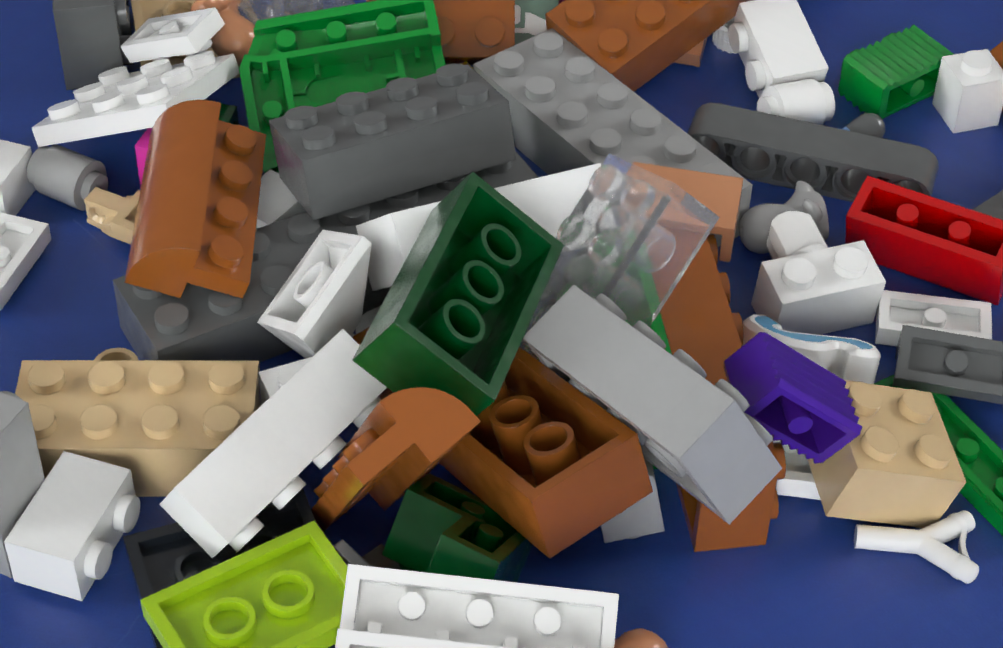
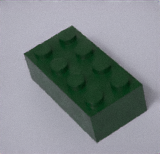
M472 171L430 213L352 361L394 393L416 387L437 389L456 397L476 416L479 415L496 400L564 245Z

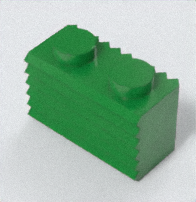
M913 24L910 29L905 28L903 32L890 33L881 42L876 41L873 46L869 44L866 49L862 47L847 54L841 66L838 92L840 96L845 95L847 102L851 101L853 107L858 106L860 112L874 113L883 119L934 95L942 57L955 54Z

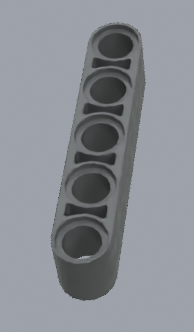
M721 103L701 105L696 110L687 134L745 179L795 189L797 181H805L822 196L849 202L854 201L867 175L932 196L939 170V162L936 156L930 150L921 146Z

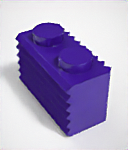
M759 332L724 361V370L728 383L736 388L750 405L744 413L758 421L772 435L773 441L780 440L781 445H788L790 450L796 449L798 455L805 454L806 459H813L814 464L823 463L860 435L862 426L857 424L859 417L854 415L856 408L851 406L853 399L848 397L849 390L845 388L846 381L768 333Z

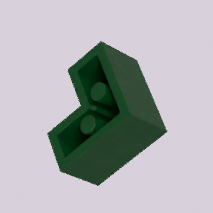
M428 473L407 488L382 555L399 563L401 570L517 582L532 543L479 497Z

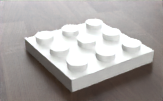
M203 51L186 57L183 60L184 63L171 65L169 59H160L140 67L141 71L129 73L127 67L123 66L102 72L98 75L100 82L75 90L73 92L75 99L55 104L47 109L49 116L31 127L37 145L42 147L153 128L157 118L168 108L185 101L205 100L238 75L240 72L235 55L229 54L214 57L213 51Z

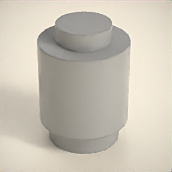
M61 145L39 147L32 154L27 165V179L29 183L35 186L37 192L81 211L86 210L84 199L95 187L106 191L108 189L106 168L102 162Z

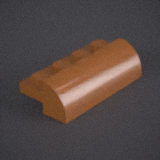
M190 100L178 103L165 110L157 118L150 133L124 283L181 298L186 284L189 283L243 299L251 277L266 134L253 131L242 125H234L219 120L221 103L210 100Z
M425 387L408 388L385 397L376 405L339 454V460L332 466L333 469L322 479L323 482L315 488L314 492L320 499L311 510L317 524L325 531L367 494H370L379 506L386 511L405 494L408 487L430 473L481 421L462 401L437 389Z

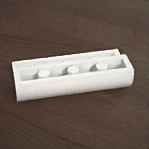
M348 564L340 629H337L335 648H614L619 594Z

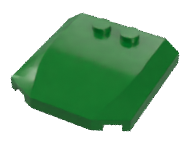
M376 0L256 21L253 29L254 38L248 54L243 56L239 72L249 129L266 134L262 176L270 169L279 173L269 120L282 117L288 110L295 107H318L336 102L337 97L348 92L367 93L382 89L394 79L404 77L417 79L435 74L438 68L445 65L441 46V34L433 0Z

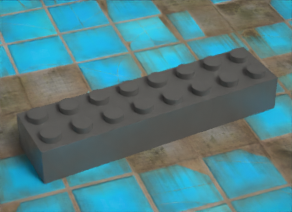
M516 151V160L474 172L493 188L539 178ZM469 174L313 220L305 211L257 228L250 284L243 299L189 283L186 284L181 298L124 283L125 276L113 279L120 328L140 360L259 361L260 363L292 351V348L257 322L321 231L328 230L358 235L356 225L393 212L442 201ZM368 275L362 315L381 306L391 288L372 291Z

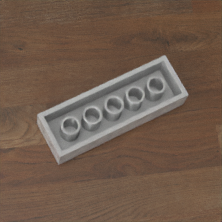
M553 28L473 64V69L509 101L514 146L545 173L551 175L601 163L617 229L621 227V213L633 162L744 178ZM745 178L743 179L735 238L740 236V220L750 207L753 184ZM714 234L717 247L721 246L722 235Z

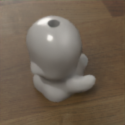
M797 181L795 192L786 203L759 204L751 207L742 216L739 223L741 242L751 252L757 254L769 253L766 243L772 220L777 215L786 211H800L811 215L822 237L826 240L829 236V222L823 197L807 182Z

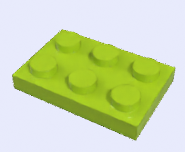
M314 520L141 599L142 612L163 648H328L336 644L337 629H340L348 566Z

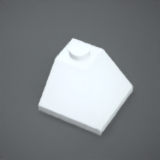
M322 230L257 323L305 359L313 357L342 329L353 337L355 335L353 334L354 330L362 320L372 243L361 235Z

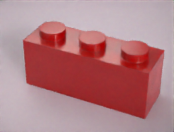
M867 175L846 214L845 244L864 240L878 265L998 306L1003 296V220Z

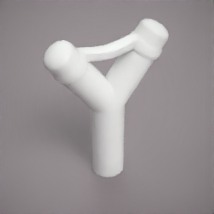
M966 510L952 513L947 518L920 530L856 524L855 549L917 554L949 573L954 579L960 580L965 584L973 582L979 574V566L970 560L966 549L967 534L975 528V519ZM959 538V553L944 543Z

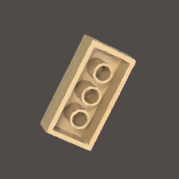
M22 360L15 394L29 404L45 479L63 451L131 469L136 497H166L175 486L261 406L258 374L260 368L259 361Z

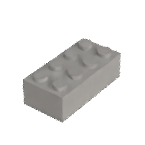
M573 284L524 335L523 340L546 367L638 434L642 453L646 460L730 525L782 469L767 447L773 441L772 436L758 421L744 413L750 405L744 396L724 379H719L713 385L705 379L707 374L704 369L685 351L678 349L673 355L665 350L666 344L644 322L639 320L632 327L625 322L627 317L624 312L606 295L600 293L593 299Z

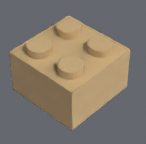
M844 380L846 381L845 388L849 390L848 397L853 399L851 406L856 408L854 415L859 417L857 424L862 426V430L859 436L823 463L814 464L813 459H808L825 515L827 517L924 528L938 522L966 484V479L932 393Z

